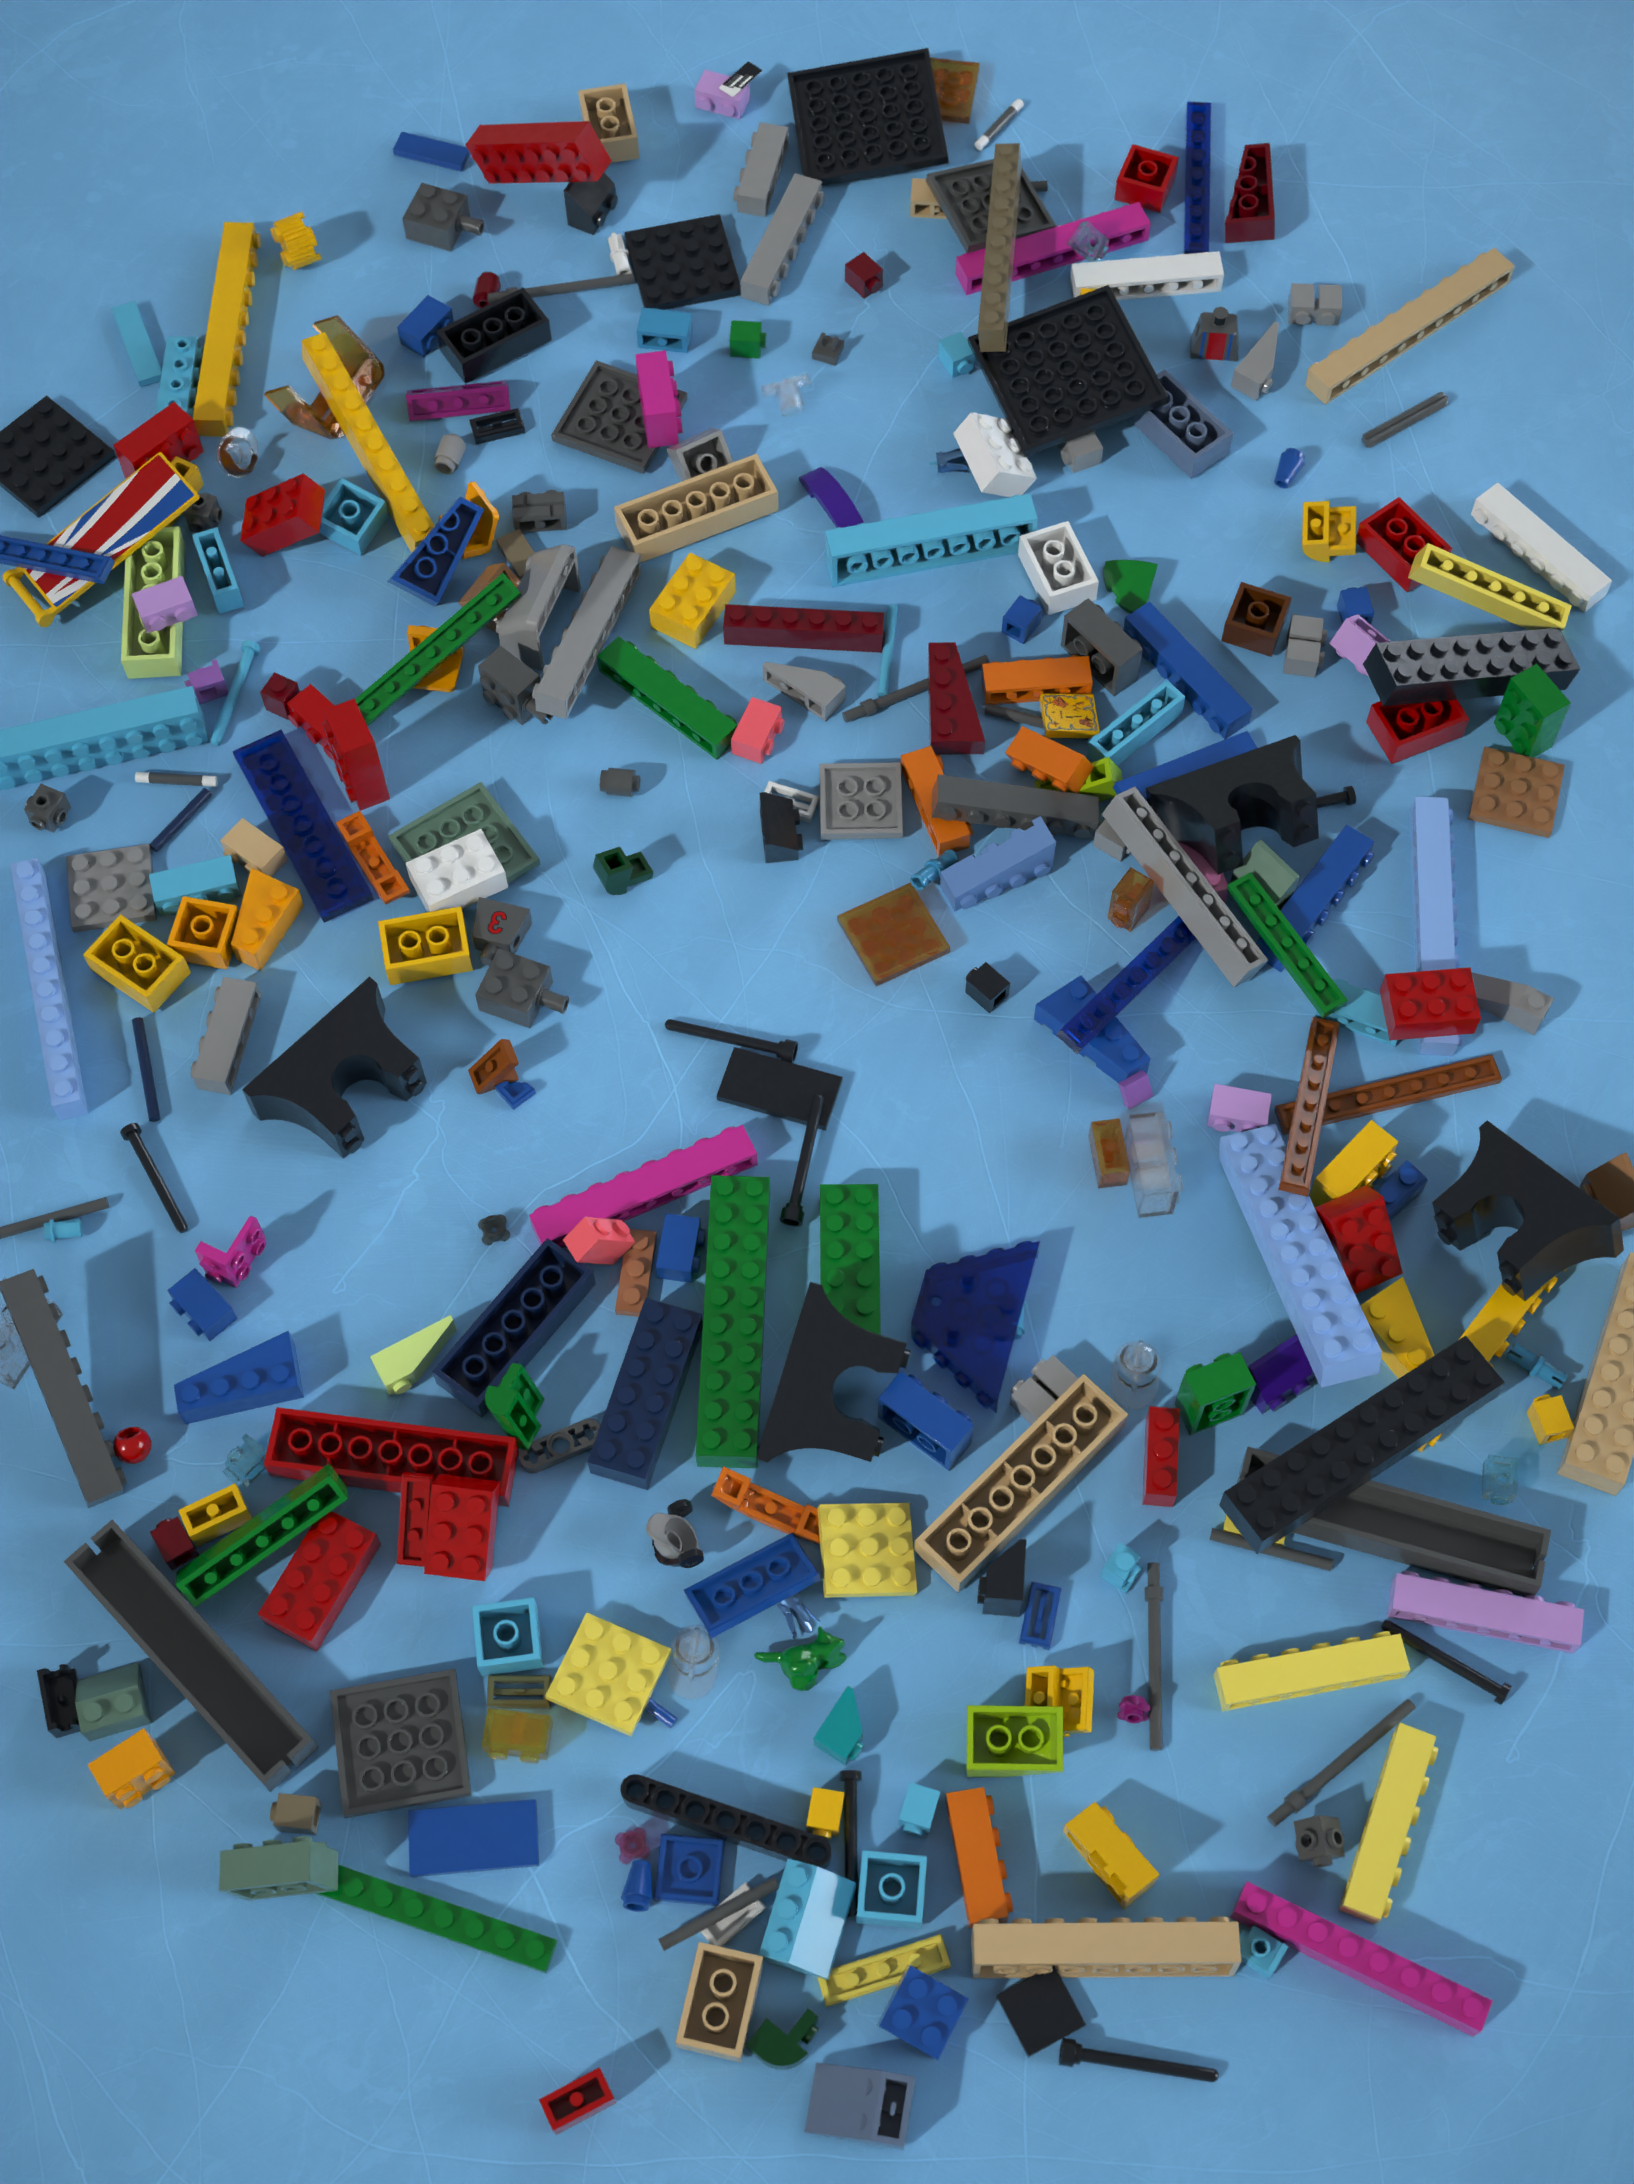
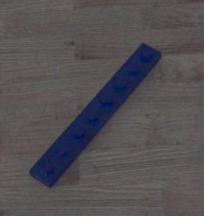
M1187 102L1183 254L1209 252L1211 103Z
M1180 916L1164 929L1056 1034L1076 1054L1081 1052L1196 939Z

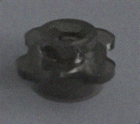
M491 1215L479 1221L478 1227L482 1230V1242L485 1245H491L499 1240L507 1241L510 1238V1232L506 1230L505 1226L507 1219L504 1215ZM492 1228H497L496 1232H492L491 1230Z

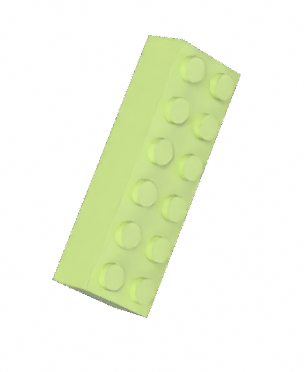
M179 526L164 527L125 559L121 663L128 679L181 676L183 622L175 623L159 631L147 633L131 595L132 593L183 576L185 581L186 544Z

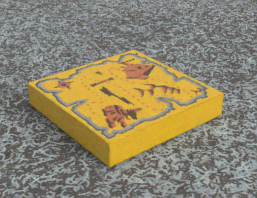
M1040 694L1039 702L1045 737L1092 738L1100 733L1093 694Z

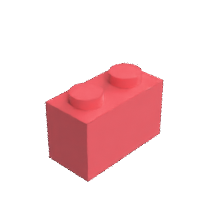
M752 697L731 738L732 754L762 764L765 756L770 755L775 743L773 739L776 733L780 734L783 730L785 719L782 718V707Z
M584 1217L563 1239L577 1263L614 1265L635 1243L630 1234L629 1227L622 1220Z

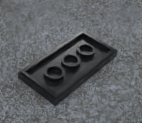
M734 1047L717 1093V1100L807 1125L812 1099L816 1094H820L823 1096L824 1102L818 1129L826 1131L843 1082V1077Z

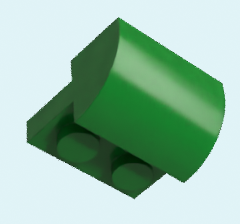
M512 1363L507 1373L503 1376L499 1387L488 1385L485 1402L506 1435L516 1438L518 1448L529 1450L541 1428L536 1415L545 1399L523 1365Z

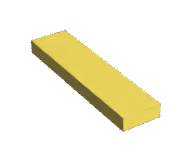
M941 1934L832 1968L829 1980L817 1977L826 2008L896 1986L907 1965H911L927 1975L951 1968Z

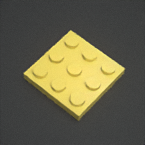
M909 1503L819 1504L817 1511L824 1598L916 1595L917 1582Z
M586 1612L545 1695L546 1700L632 1737L672 1653L671 1648Z

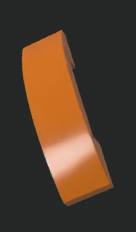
M360 810L335 822L365 877L385 905L410 893L398 870L394 869L374 837L371 827Z
M723 1466L711 1496L764 1525L786 1534L793 1533L797 1538L820 1544L817 1508L808 1504L802 1506L751 1483L750 1478Z

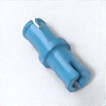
M948 849L938 858L927 861L924 868L911 876L910 882L916 890L921 891L931 882L940 880V872L959 861L957 854L953 850Z
M1517 1342L1514 1343L1512 1350L1510 1349L1506 1356L1508 1360L1510 1359L1528 1370L1530 1376H1538L1558 1390L1569 1375L1567 1372L1565 1373L1545 1361V1356L1541 1354L1537 1356Z

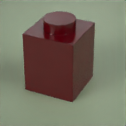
M863 252L845 264V282L865 299L883 287V269Z
M274 672L260 694L267 711L289 720V711L286 703L300 693L298 683Z
M178 1516L159 1522L156 1525V1529L150 1531L161 1555L172 1571L199 1556L195 1545Z

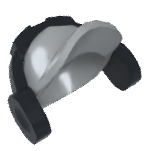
M689 1500L675 1501L668 1506V1514L656 1513L648 1520L646 1531L652 1538L654 1555L661 1564L672 1567L692 1568L704 1560L703 1551L699 1550L696 1533L692 1525L684 1519L693 1509Z

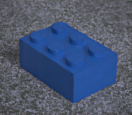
M900 1371L878 1398V1418L948 1471L951 1470L971 1445L974 1426L971 1423V1418L963 1411H955L949 1407L945 1398L936 1392L930 1393L923 1388V1383L914 1375L909 1374L907 1376Z

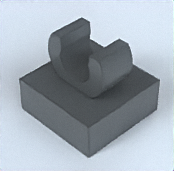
M822 332L812 351V359L836 366L844 349V340L838 339L837 336H827Z

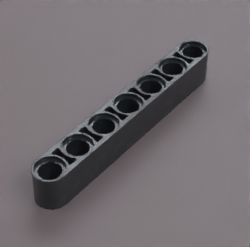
M629 1775L621 1783L620 1791L623 1801L631 1809L719 1839H725L727 1842L786 1862L787 1859H792L823 1869L827 1868L831 1862V1846L821 1836L642 1775ZM631 1786H642L644 1788L642 1796L637 1799L628 1797L627 1791ZM664 1795H670L674 1798L673 1805L668 1809H661L657 1806V1801ZM698 1805L705 1810L703 1816L696 1820L687 1816L689 1808ZM722 1816H730L735 1820L733 1827L727 1830L719 1828L717 1822ZM753 1826H760L765 1830V1834L759 1840H752L747 1835L748 1830ZM784 1836H790L795 1840L796 1844L791 1850L785 1851L777 1845L779 1839ZM816 1846L823 1848L826 1851V1856L820 1861H813L808 1856L811 1848Z

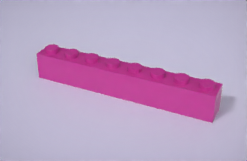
M1137 202L1015 239L1012 282L1148 241L1151 223L1140 203ZM985 248L956 257L955 274L966 295L982 291Z
M743 1125L736 1128L734 1126L728 1127L721 1131L719 1135L710 1139L702 1138L696 1141L693 1146L684 1150H673L665 1158L657 1161H647L639 1169L631 1172H621L608 1182L595 1183L582 1193L577 1195L569 1194L556 1204L537 1208L529 1215L531 1226L540 1246L549 1238L555 1244L564 1248L566 1244L563 1239L584 1217L616 1219L625 1222L711 1185V1175L733 1176L758 1165L757 1152Z
M1248 1881L1242 1887L1230 1915L1231 1919L1249 1928L1255 1925L1290 1948L1472 2037L1482 2031L1493 2000Z

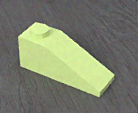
M451 1315L370 1356L389 1396L408 1391L412 1384L419 1380L457 1331Z

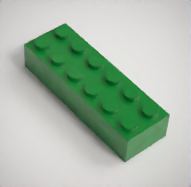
M820 1184V1284L823 1285L831 1303L842 1315L862 1328L881 1334L878 1184Z

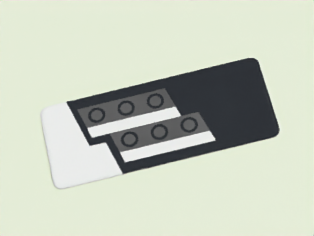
M747 62L725 81L719 89L734 97L762 72V69L751 62Z

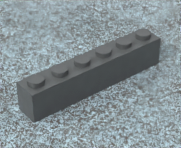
M938 775L932 789V817L941 818L946 821L956 820L971 824L992 825L998 828H1020L1025 831L1034 826L1032 820L1041 816L1052 835L1073 836L1079 839H1092L1099 825V797L946 775Z

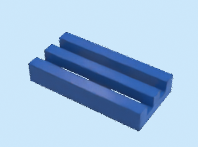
M1031 1581L1019 1644L1025 1645L1026 1643L1031 1644L1032 1647L1040 1646L1043 1649L1050 1650L1062 1588ZM1039 1590L1042 1593L1033 1637L1027 1636L1035 1592ZM1048 1593H1053L1054 1597L1045 1640L1039 1639Z

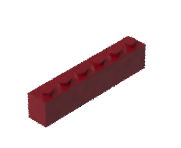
M725 604L723 623L724 644L882 653L884 613Z

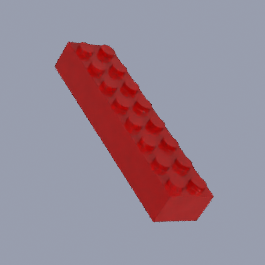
M277 1407L264 1467L270 1476L305 1481L327 1464H330L346 1486L401 1493L402 1474L404 1472L435 1475L434 1480L439 1474L500 1481L498 1506L509 1507L519 1448L515 1437Z

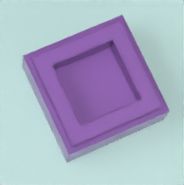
M1143 1070L1118 1083L1123 1103L1128 1109L1153 1097L1148 1075Z

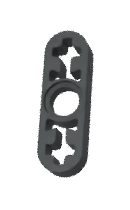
M585 1419L533 1441L529 1450L521 1449L519 1452L522 1468L529 1473H538L592 1450L600 1424L596 1420ZM589 1428L591 1432L597 1431L594 1433V1439L589 1440L587 1437H583L585 1435L584 1430ZM575 1433L576 1439H578V1443L580 1446L575 1447L574 1439L571 1436V1434ZM558 1439H565L570 1443V1447L564 1453H557L553 1450L554 1442ZM547 1445L551 1456L549 1459H547L543 1446ZM530 1452L540 1455L537 1457L538 1462L536 1464H532L530 1460L526 1461L529 1459L528 1454Z

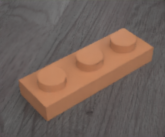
M630 1229V1234L635 1243L623 1255L615 1312L617 1315L639 1317L644 1300L648 1298L657 1233L656 1231Z

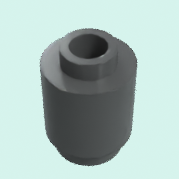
M608 768V770L601 771V792H606L607 795L633 797L634 792H639L640 776L636 775L635 770Z

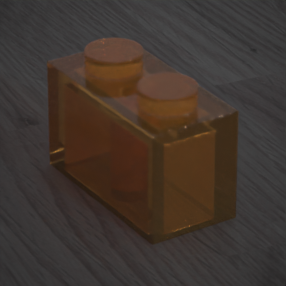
M1130 867L1112 891L1107 918L1115 926L1125 928L1131 932L1149 909L1154 881Z
M1120 1118L1091 1122L1088 1138L1098 1189L1127 1185L1130 1169Z

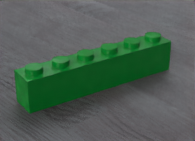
M618 636L597 655L598 668L602 674L716 760L731 747V738L738 726L734 718L730 715L725 716L717 710V707L710 700L705 701L697 695V692L691 686H685L671 671H665L658 666L651 656H645L638 651L632 642H626Z
M327 1464L178 1570L176 1586L194 1608L346 1501L348 1499L347 1486L330 1464Z

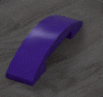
M819 467L799 477V481L811 498L815 497L836 528L864 523L847 493L827 470Z

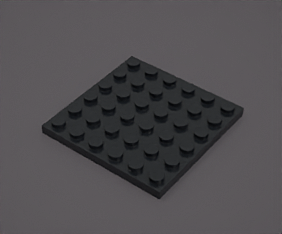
M928 48L787 73L803 176L822 181V186L949 164Z
M1109 285L1008 322L1006 352H980L978 334L968 337V344L1005 419L1009 421L1012 427V433L1018 440L1024 457L1168 404V395Z

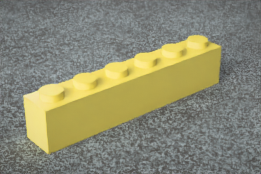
M1429 543L1415 555L1408 578L1528 630L1559 628L1562 631L1565 629L1572 607L1570 604Z
M1389 1631L1379 1632L1372 1635V1639L1362 1641L1360 1637H1352L1343 1640L1341 1645L1330 1646L1328 1642L1313 1645L1311 1647L1312 1650L1300 1652L1299 1648H1292L1282 1651L1281 1656L1270 1658L1269 1654H1259L1251 1657V1661L1239 1663L1237 1659L1220 1663V1667H1217L1214 1673L1222 1712L1405 1678L1410 1672V1666L1401 1633L1391 1635Z
M1399 1723L1394 1729L1338 1910L1375 1925L1382 1917H1388L1393 1899L1388 1898L1391 1886L1396 1887L1401 1876L1402 1868L1397 1867L1400 1855L1406 1856L1411 1843V1838L1407 1837V1832L1410 1825L1415 1826L1420 1813V1807H1417L1416 1803L1419 1795L1424 1796L1429 1783V1777H1426L1425 1773L1427 1766H1433L1437 1757L1438 1748L1434 1746L1437 1736L1403 1723Z

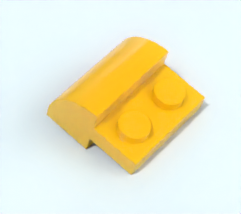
M1329 501L1303 502L1302 549L1305 555L1319 562H1330V556L1356 555V506L1330 507Z
M1055 1665L1027 1667L1025 1706L1063 1707V1737H1069V1734L1091 1733L1094 1669L1090 1667L1059 1668Z

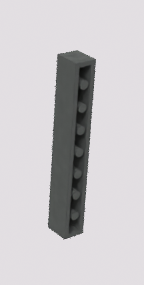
M31 1269L0 1281V1291L88 1508L123 1495V1485L127 1484L121 1467L116 1469L111 1459L116 1456L109 1439L103 1440L100 1430L104 1429L102 1419L98 1412L92 1413L89 1402L93 1401L91 1392L87 1384L81 1386L77 1376L82 1374L80 1365L76 1357L70 1359L66 1348L70 1347L71 1344L66 1331H59L55 1321L59 1320L60 1317L54 1302L48 1304L44 1294L49 1292L43 1275L37 1277L35 1270Z

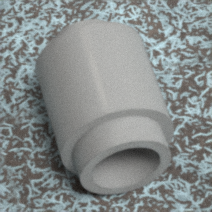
M449 434L442 437L434 457V466L440 472L452 474L454 470L458 469L466 449V444L460 436Z

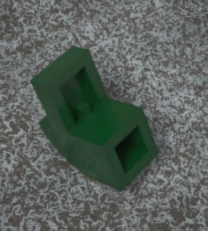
M620 846L596 854L593 863L596 875L606 891L611 895L625 894L629 886L652 879L654 873L641 851L626 856Z
M807 2009L788 2035L766 2018L746 2044V2049L771 2068L780 2070L794 2068L808 2058V2052L800 2045L802 2042L808 2045L819 2031V2028L816 2026L819 2021L818 2016L810 2009Z

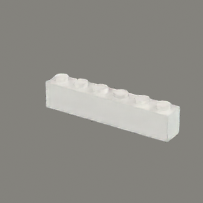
M1219 251L1082 262L1072 264L1070 284L1073 298L1080 296L1081 288L1098 289L1106 285L1110 286L1117 300L1221 292L1224 271Z
M1496 483L1476 498L1471 512L1474 519L1493 533L1496 539L1508 546L1516 556L1530 565L1534 572L1539 573L1554 589L1560 591L1568 598L1572 605L1577 606L1585 613L1607 595L1612 580L1499 483Z

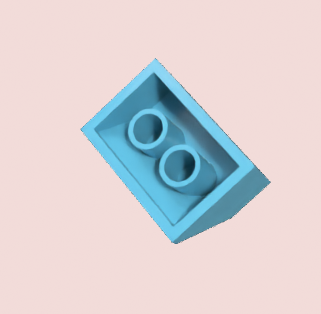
M787 1859L758 1955L763 1956V1959L769 1964L829 1980L856 1889V1882L818 1866Z

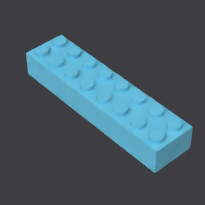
M1025 494L998 500L991 499L976 504H964L954 508L937 509L921 514L914 513L899 518H887L872 523H860L850 527H837L825 531V562L832 587L1017 554L1019 537L1037 531L1038 517L1031 494Z
M193 686L1 729L0 790L11 789L14 786L27 783H37L53 777H64L70 773L90 771L96 767L109 764L116 765L122 761L135 758L142 759L148 755L161 752L167 753L175 749L198 746L201 743L209 742L204 715Z

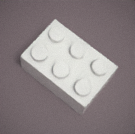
M971 412L953 433L981 492L1005 497L1023 495L1037 479L1032 469V464L1027 457H1024L1021 451L1022 448L1014 437L1012 427L1007 419Z
M1069 521L1019 537L1018 556L1047 615L1076 607L1088 598L1091 601L1096 600L1099 581Z
M482 829L405 863L410 881L427 912L460 906L463 909L478 902L479 897L487 898L508 888L505 870Z

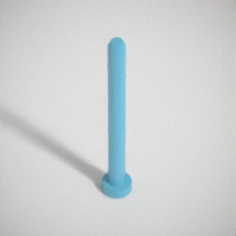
M245 640L242 643L241 650L243 655L211 737V744L214 746L221 744L253 656L259 655L261 647L253 641Z

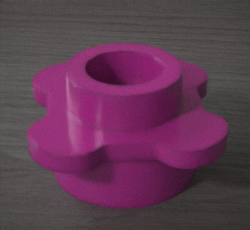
M1126 1696L1119 1703L1121 1711L1117 1713V1717L1129 1723L1147 1721V1712L1150 1711V1705L1141 1696Z

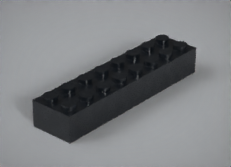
M1559 628L1380 642L1374 645L1363 663L1383 707L1503 696L1510 679L1535 664L1539 665L1559 690H1566L1580 671V667Z

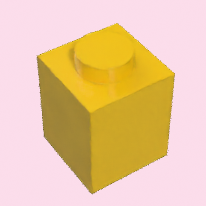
M1550 1394L1539 1396L1533 1400V1403L1526 1412L1539 1445L1566 1439L1574 1430L1562 1395L1551 1397Z
M813 1787L806 1824L807 1832L821 1836L826 1840H831V1836L838 1837L844 1804V1792Z

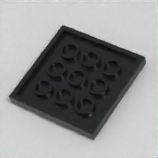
M720 214L624 232L643 308L667 310L741 295V285Z
M46 395L0 431V486L40 518L114 459L116 455L111 447Z

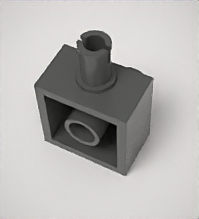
M421 183L402 218L406 239L447 251H452L462 231L481 236L485 225L484 220L470 217L467 195Z
M500 645L478 665L484 699L489 704L497 705L501 708L507 718L510 720L515 719L521 725L532 716H535L543 724L548 723V720L545 718L551 721L553 715L536 711L535 699L532 698L535 684L540 683V675Z
M499 948L475 994L479 1011L527 1028H531L541 1006L564 1014L569 1004V997L549 991L553 983L550 966Z

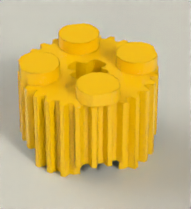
M302 211L275 221L274 227L270 228L274 242L280 243L283 250L280 253V257L284 266L291 267L293 270L322 259L320 253L318 254L314 250V246L318 244L313 230L310 226L305 227L302 219L305 218Z

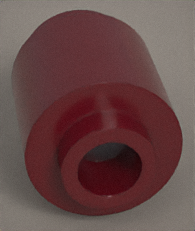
M483 272L476 280L473 303L480 309L489 305L487 293L500 292L501 283L495 273Z

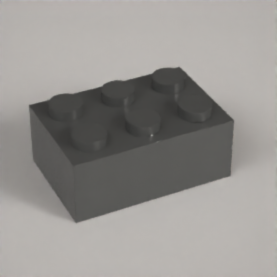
M1088 598L1064 615L1061 646L1071 656H1089L1091 674L1106 690L1115 697L1138 680L1143 649L1137 640L1131 639L1123 631L1119 623L1113 622L1105 614L1101 606L1095 605Z

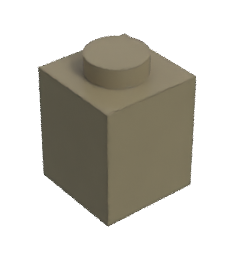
M279 1793L277 1802H273L271 1806L270 1821L273 1822V1826L279 1832L316 1835L322 1803L317 1797Z

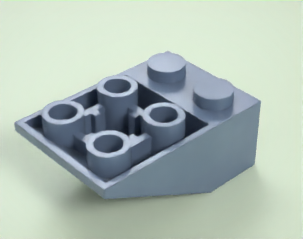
M816 2063L805 2132L904 2151L915 2077L880 2070Z

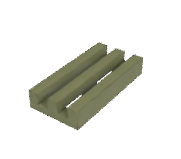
M488 1675L487 1708L550 1709L551 1702L546 1700L545 1695L552 1683L551 1675ZM495 1684H544V1689H494ZM494 1696H543V1700H494Z

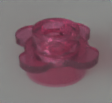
M636 1828L634 1831L620 1832L616 1835L615 1843L620 1848L621 1854L619 1859L623 1864H630L634 1859L641 1858L645 1860L649 1857L650 1848L645 1843L646 1832L644 1829ZM631 1843L636 1845L634 1849L630 1848Z

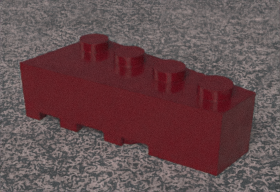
M1270 143L1245 145L1233 197L1229 205L1228 216L1225 220V243L1275 239Z
M956 642L929 643L928 697L930 746H932L935 755L984 754L985 738Z

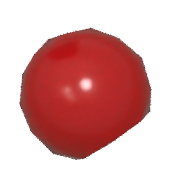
M128 1427L119 1431L112 1443L116 1457L119 1461L126 1464H138L144 1461L152 1449L150 1436L146 1430L140 1427Z

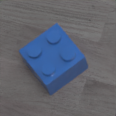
M907 1965L877 2025L938 2060L969 1998L913 1966Z

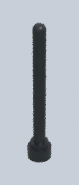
M668 1019L665 1022V1028L670 1031L773 1053L778 1058H781V1060L794 1063L797 1055L798 1041L786 1039L785 1042L780 1041L776 1043Z
M816 1094L812 1099L790 1202L786 1203V1206L781 1211L780 1222L785 1225L799 1227L803 1224L805 1213L802 1211L801 1201L824 1098L820 1094Z
M1062 2037L1059 2065L1073 2067L1074 2064L1080 2065V2062H1087L1207 2082H1215L1219 2078L1218 2071L1213 2068L1082 2048V2044L1076 2043L1075 2039Z

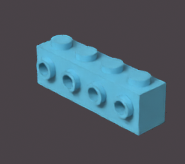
M167 336L155 415L175 402L193 418L200 366L204 348L200 347L198 337Z
M1164 681L1157 688L1151 690L1142 700L1132 705L1118 719L1113 720L1103 731L1090 739L1088 742L1087 759L1090 762L1109 757L1118 766L1182 715L1185 696L1169 681Z

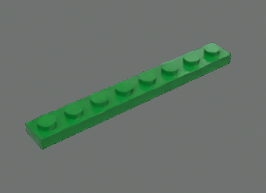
M504 573L499 575L355 699L367 726L373 723L522 595Z
M338 1865V1891L314 1893L543 1973H547L558 1942L556 1939L341 1865Z

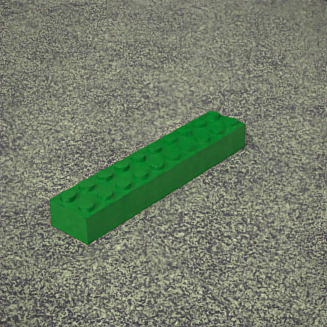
M711 1175L696 1439L697 1467L724 1466L726 1468L758 1469V1459L756 1457L759 1448L770 1177Z

